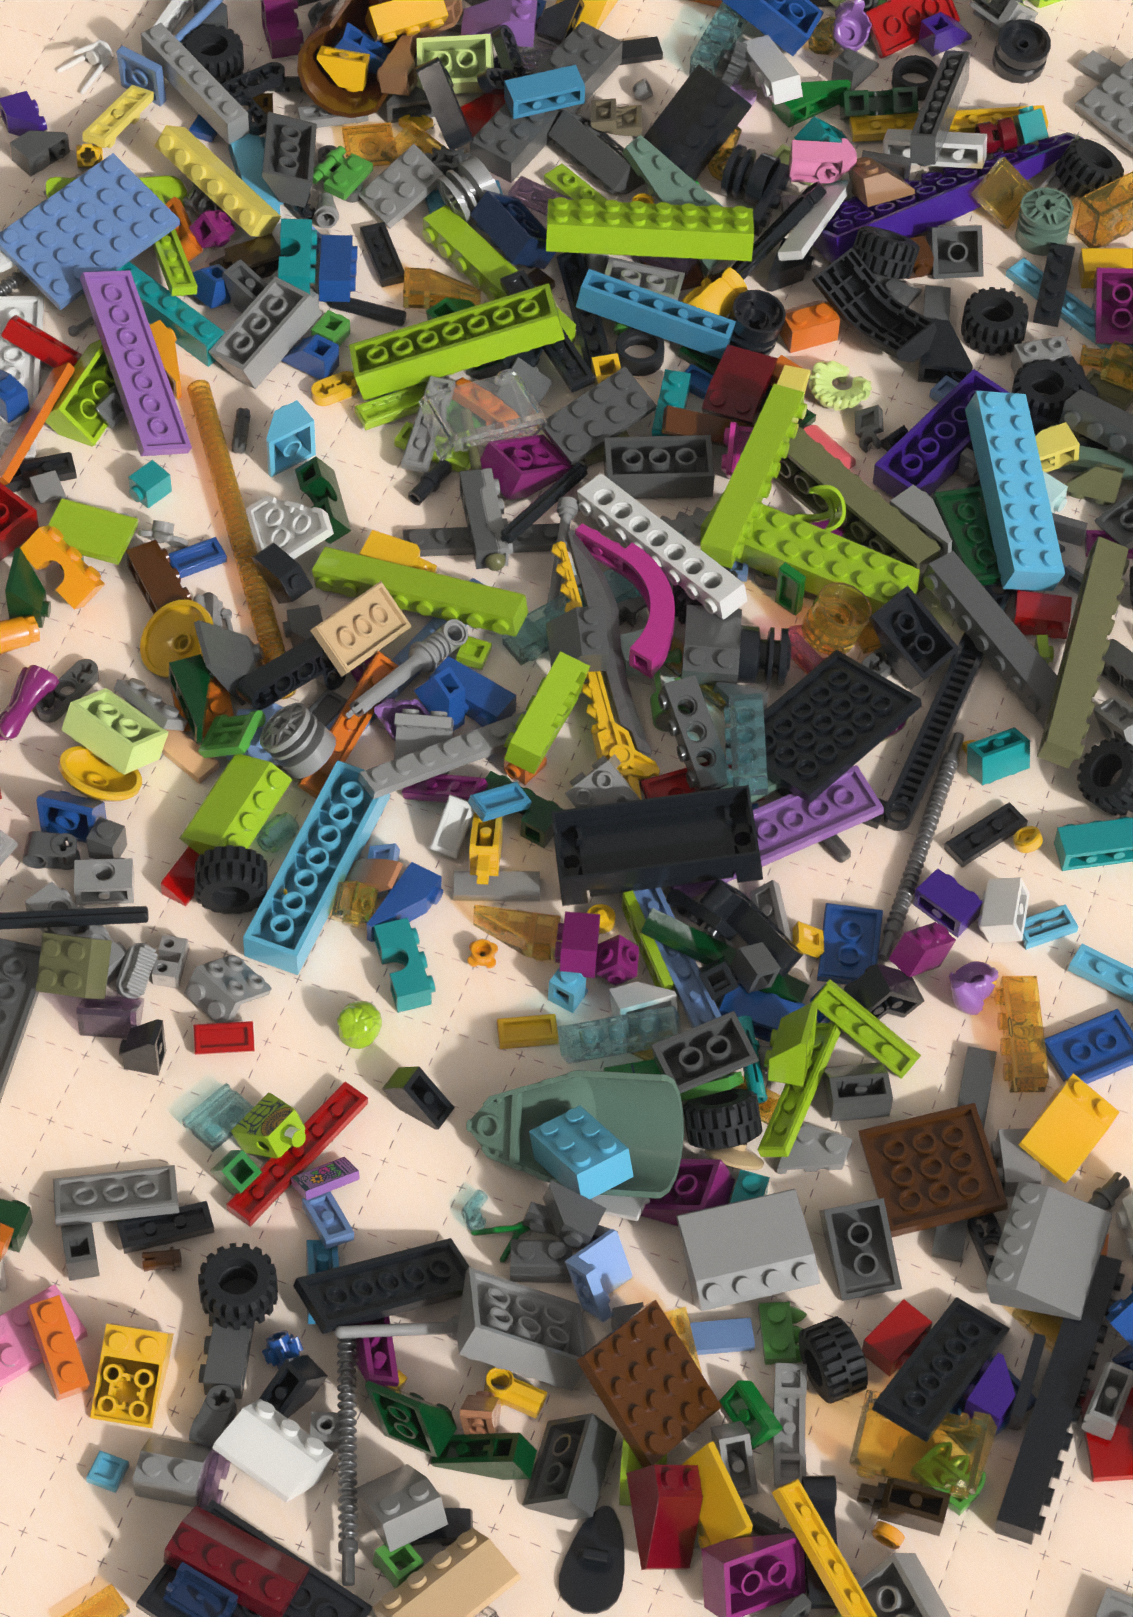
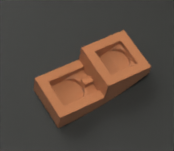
M387 859L356 860L343 885L351 891L369 887L375 893L392 889L403 864L399 861Z

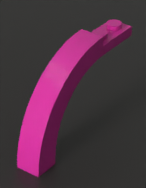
M582 523L575 529V534L583 542L594 559L631 582L640 592L647 605L649 619L640 637L630 647L629 666L652 679L665 662L674 636L675 605L669 581L660 566L643 549L634 543L623 548L619 543L611 541L597 530L591 529Z

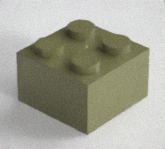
M43 932L36 991L80 998L105 999L112 941Z

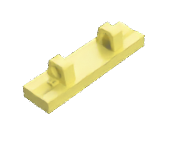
M131 85L82 133L83 141L102 148H111L115 144L116 137L130 123L136 124L139 121L140 113L154 100V92Z

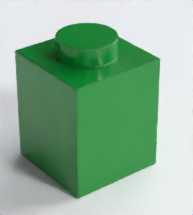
M231 1150L210 1170L229 1193H242L262 1173L243 1150Z

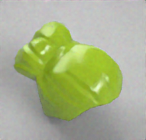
M355 1001L347 1004L342 1009V1012L337 1017L339 1037L342 1043L354 1049H362L373 1043L382 1027L381 1013L373 1004L368 1001Z

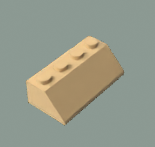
M471 1528L467 1532L462 1533L445 1550L437 1553L421 1569L409 1575L407 1580L385 1594L382 1600L372 1608L377 1617H474L519 1581L521 1577L487 1536Z

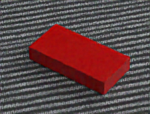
M253 1021L193 1025L195 1055L255 1052Z

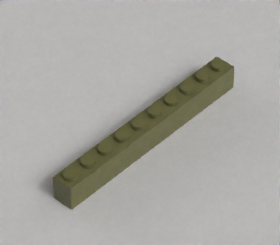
M1099 536L1089 551L1037 754V757L1067 769L1074 759H1080L1084 750V744H1081V740L1085 738L1089 730L1090 724L1086 720L1091 716L1095 706V702L1091 700L1096 695L1100 682L1097 681V676H1100L1105 665V661L1101 659L1106 654L1110 644V640H1107V635L1109 636L1113 630L1115 620L1112 619V615H1115L1120 604V600L1116 598L1123 589L1125 580L1121 578L1122 575H1125L1130 560L1126 559L1129 548Z

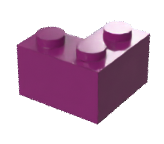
M261 0L262 28L272 59L298 55L300 44H304L302 29H297L299 21L297 13L294 12V9H298L297 0Z
M565 911L564 923H558L557 940L560 941H556L555 963H560L559 971L581 973L583 977L595 978L600 914Z

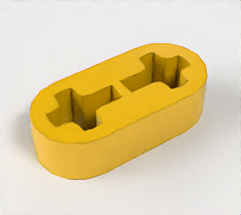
M343 371L315 382L311 389L313 402L318 406H329L354 396L359 389L354 373Z

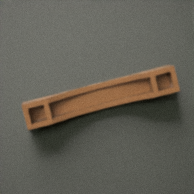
M444 0L448 18L443 26L435 29H430L428 26L411 36H407L404 33L397 40L395 47L377 70V81L380 83L381 93L410 95L418 82L414 62L417 56V38L434 37L454 27L463 14L461 0Z

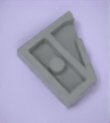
M803 1122L789 1156L781 1157L777 1173L786 1174L787 1170L804 1169L805 1172H817L820 1169L828 1171L842 1170L853 1139Z

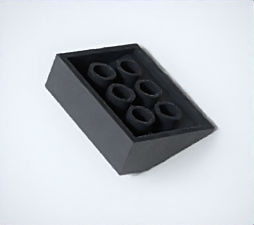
M698 64L644 135V138L685 174L696 181L752 105Z

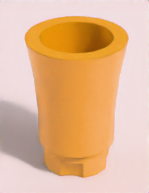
M33 615L0 621V655L40 641L39 627Z

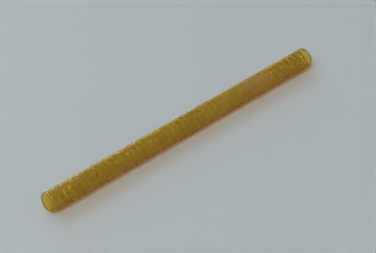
M195 380L188 385L187 392L201 442L203 443V449L208 467L210 468V474L215 492L217 493L224 524L226 525L233 556L235 557L244 595L246 596L257 641L265 655L263 659L265 665L285 653V646L279 631L268 586L251 558L258 552L210 384L206 380ZM297 689L281 699H288L292 697L296 693Z

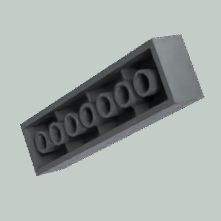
M582 21L533 74L576 65L585 84L586 102L622 63L623 42ZM505 103L473 137L474 141L470 142V153L476 156L489 172L512 183L552 139L548 133L562 112L567 110L576 113L583 104L513 119Z

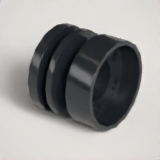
M738 144L733 149L724 168L721 181L722 195H732L734 199L738 200L745 193L746 203L757 206L777 167L781 163L780 158L767 153H761L756 160L755 149L750 148L747 151L746 146Z
M747 290L740 293L734 300L728 319L736 321L729 345L769 356L775 348L786 317L784 306L779 299L769 292L762 290Z
M741 625L737 683L755 684L758 672H764L766 685H770L772 673H777V686H784L791 661V643L788 628H781L780 640H774L775 627H770L767 639H761L759 626Z

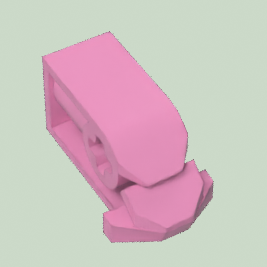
M842 138L841 143L792 140L789 158V177L792 178L791 182L815 183L819 181L820 183H833L839 180L843 174L849 172L856 164V150L846 138Z

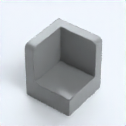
M55 470L29 477L31 492L35 502L39 501L40 504L57 500L60 503L62 498L66 499L64 489Z

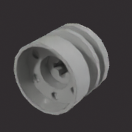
M474 155L469 156L458 164L459 175L453 170H448L446 176L441 175L435 181L445 205L447 204L466 223L471 220V212L486 191L501 194L491 173Z
M295 702L280 709L269 719L260 735V745L275 760H279L280 765L293 778L301 779L312 775L328 761L336 746V737L322 722L317 721L314 714L303 703Z

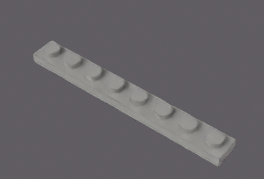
M522 713L361 771L358 780L372 799H376L507 750L504 747L505 741L510 732L515 733L517 731L515 725Z

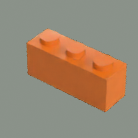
M60 1295L30 1304L27 1315L56 1401L87 1391L90 1383Z

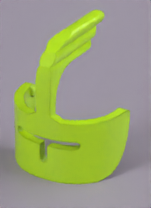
M819 485L809 488V494H817L826 501L829 507L828 511L819 514H795L791 516L808 523L829 519V523L824 530L831 532L839 528L846 516L845 500L840 491L831 485Z

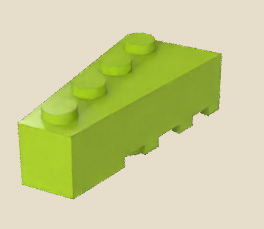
M560 651L546 678L543 677L536 696L532 695L529 700L526 714L522 713L515 725L517 731L515 733L510 732L504 744V747L507 748L505 761L532 774L536 773L578 701L590 669L589 665Z

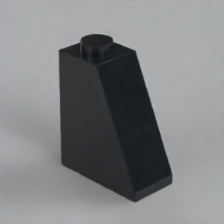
M930 319L935 322L937 330L929 351L919 358L918 382L938 383L947 375L960 383L973 370V365L950 321Z

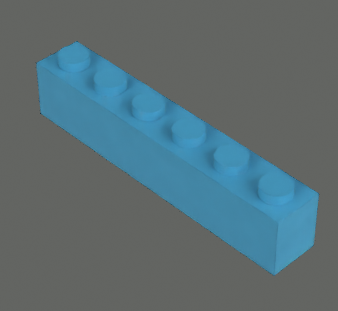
M588 269L581 285L576 307L719 359L722 358L727 345L730 343L736 323L734 320Z

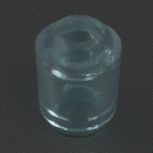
M289 813L277 814L262 826L257 834L258 838L256 841L265 852L276 853L296 836L299 825Z

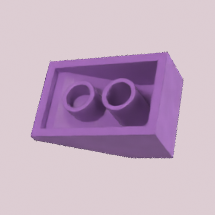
M489 0L465 8L460 36L491 35L494 29L505 24L512 30L518 46L533 47L537 18V0Z

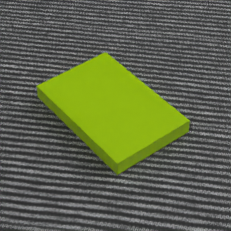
M62 498L48 525L56 527L63 534V540L69 546L75 547L83 556L119 565L139 524L137 518Z

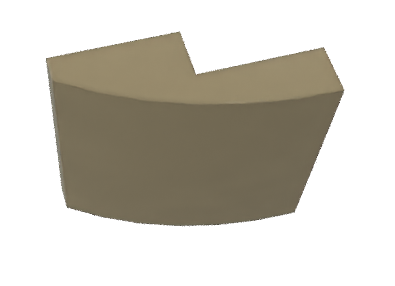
M616 98L592 100L591 127L613 135L643 136L642 105L617 107Z

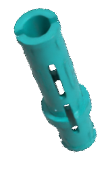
M740 1016L738 1019L759 1060L758 1050L760 1049V1044L755 1039L752 1017ZM759 1060L743 1067L747 1090L756 1093L758 1104L766 1102L768 1097Z

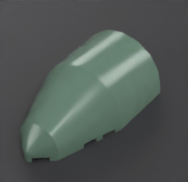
M575 1070L564 1075L489 1096L479 1111L466 1122L467 1131L471 1132L482 1148L480 1149L486 1157L518 1171L533 1175L544 1182L550 1183L553 1180L561 1184L534 1159L529 1131L566 1113L570 1109L576 1108L579 1105L582 1106L629 1148L634 1177L600 1195L662 1198L670 1192L676 1180L682 1157L684 1120L681 1096L674 1079L665 1074Z

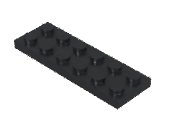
M448 1238L298 1277L293 1287L321 1333L325 1334L335 1331V1328L338 1326L358 1325L461 1297L463 1295L466 1271L470 1266L453 1240Z
M956 1297L875 1400L872 1410L923 1441L928 1442L977 1377L986 1360L992 1357L1007 1337L1010 1328Z

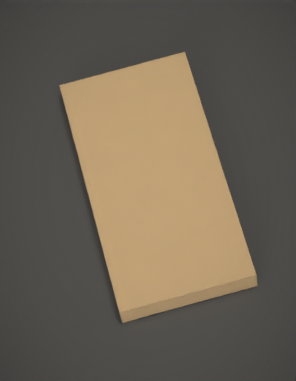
M380 581L310 631L342 677L412 626Z

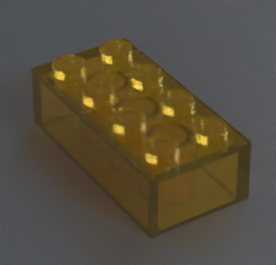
M1133 171L1081 197L1074 234L1088 248L1105 247L1112 241L1125 237L1133 231Z

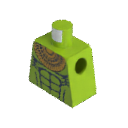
M269 1092L231 1130L241 1150L245 1153L276 1159L280 1158L291 1146H302L306 1139V1128L296 1110Z

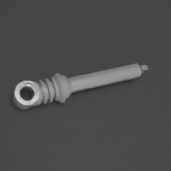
M451 619L423 641L414 642L410 646L409 659L350 704L351 710L345 716L348 719L354 714L360 717L418 671L423 673L435 671L439 662L467 641L468 629L465 624L457 619Z

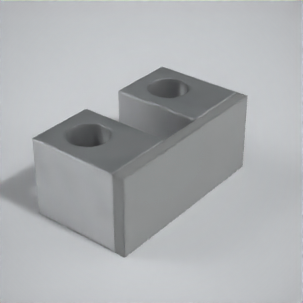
M162 935L158 949L159 960H155L152 971L153 985L179 989L189 952L188 939Z

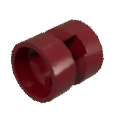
M1011 117L997 119L995 124L987 121L975 125V133L987 134V155L996 153L997 149L1001 151L1016 149L1017 135Z

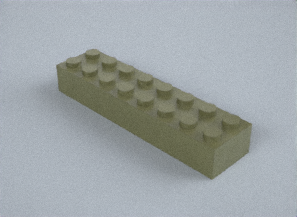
M798 427L795 439L790 438L787 457L780 460L781 467L778 477L773 479L814 514L827 512L829 507L821 496L814 493L809 494L808 489L819 485H831L837 488L842 494L846 505V516L841 525L846 533L842 534V537L920 569L919 586L915 594L917 595L926 588L921 578L928 564L939 558L941 547L938 546L934 539L929 538L919 530L915 523L906 519L896 507L886 502L876 490H872L857 474H853L838 458L833 457L827 452L822 444L814 441L807 435L803 428Z

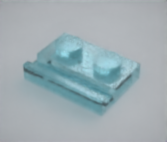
M226 1082L182 1119L183 1126L189 1128L197 1139L214 1152L233 1136L231 1130L254 1106L237 1091L234 1092Z

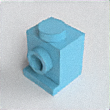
M559 967L549 981L548 1000L574 1013L588 993L586 978L581 973L559 971ZM560 992L569 995V999L560 995Z

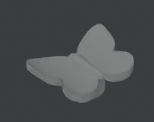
M153 520L152 530L139 529L138 531L139 536H148L151 541L156 539L158 543L166 542L171 546L181 549L188 547L186 539L174 536L175 524L170 522Z

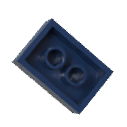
M486 191L470 214L477 222L476 226L491 237L490 242L505 253V259L513 265L522 264L530 269L533 267L545 269L556 254V252L546 251L547 229L519 198Z

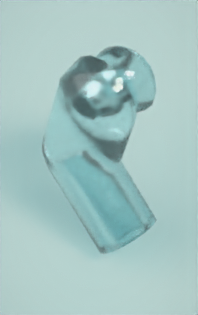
M479 1189L474 1192L461 1210L465 1226L472 1232H477V1230L483 1229L486 1225V1218L483 1219L480 1209L488 1200V1196Z

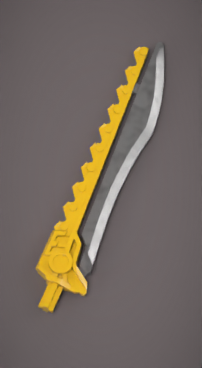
M570 529L567 541L577 575L573 573L565 542L559 541L553 544L551 551L562 560L560 564H557L556 573L566 580L565 583H562L560 592L570 599V602L566 603L564 612H568L576 607H583L577 587L581 588L586 607L604 606L610 650L607 671H604L618 724L614 722L601 671L588 672L586 677L588 682L583 685L582 693L592 700V703L588 704L586 713L597 721L595 725H592L591 729L596 757L598 760L605 755L609 759L615 754L621 762L617 770L637 796L642 799L638 781L652 776H659L660 769L656 762L650 759L652 750L646 740L627 681L621 649L619 608L598 563L575 534V531Z

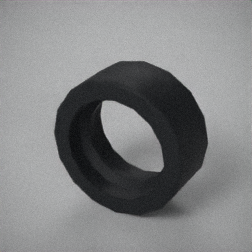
M911 55L903 57L894 65L891 81L892 88L917 86L918 101H923L926 99L938 66L932 60L923 56ZM916 73L925 76L928 81L913 83L905 80L902 76Z
M635 328L626 329L616 340L615 353H618L621 369L626 367L633 376H647L655 373L664 362V340ZM634 345H644L650 347L655 353L646 358H636L627 354L625 350Z

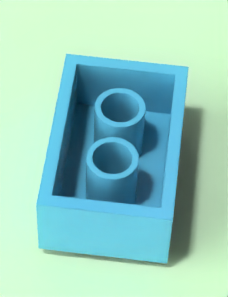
M580 1105L529 1131L534 1159L564 1187L588 1199H592L634 1177L629 1148Z

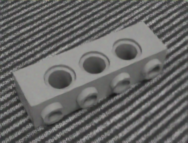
M50 882L25 900L26 911L84 908L83 906L78 907L73 902L68 891L64 888L60 889L53 882ZM103 925L39 928L44 933L111 940L107 985L118 978L127 950L120 942L115 943L110 938L108 931Z

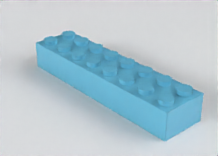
M976 391L965 412L994 550L997 555L999 573H1001L1002 588L1053 591L1065 575L1026 394Z
M338 760L335 763L243 936L245 957L295 975L299 974L344 887L343 884L354 861L359 859L390 799V793L372 799L358 780L359 773L364 771V769ZM284 889H287L288 893L286 895L283 893Z

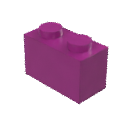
M933 922L905 932L889 960L910 978L940 967L956 939L949 934L946 927Z

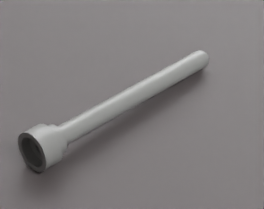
M572 497L559 498L556 509L560 517L557 542H565L566 548L571 520L578 514L579 501ZM554 556L546 612L548 615H554L557 612L562 577L556 573L557 564L562 562L557 556Z
M460 1315L452 1316L447 1322L338 1326L335 1328L334 1334L339 1339L447 1334L449 1337L457 1340Z

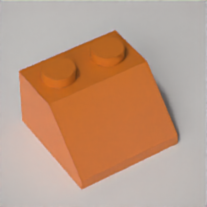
M814 301L785 309L786 317L780 336L790 353L838 340L840 318L828 301Z

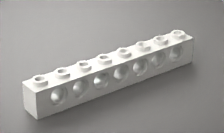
M602 473L577 491L580 502L578 506L585 516L590 515L603 530L607 529L614 534L621 544L625 543L629 546L631 543H634L643 549L660 566L673 585L681 586L691 599H697L710 614L715 613L724 620L747 602L745 585L741 580Z

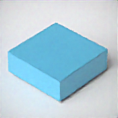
M99 1451L86 1477V1481L116 1493L129 1468V1461Z

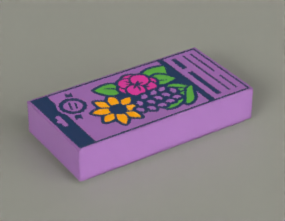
M345 1156L291 1177L292 1186L305 1200L312 1199L360 1179L359 1170Z

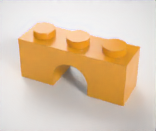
M50 525L39 527L20 547L36 570L47 568L52 561L58 562L63 567L64 580L56 591L74 610L84 607L105 585L100 579V573L81 559L82 554L63 540V534L56 527Z

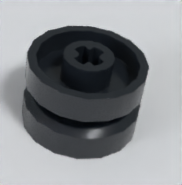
M1019 19L1004 25L998 34L992 57L995 71L1003 79L1012 83L1024 84L1039 78L1045 68L1051 49V39L1048 32L1040 24L1031 20Z

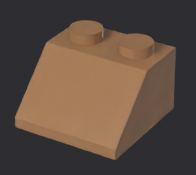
M869 157L858 158L856 164L848 172L849 179H851L853 185L852 193L867 207L915 194V189L898 174Z

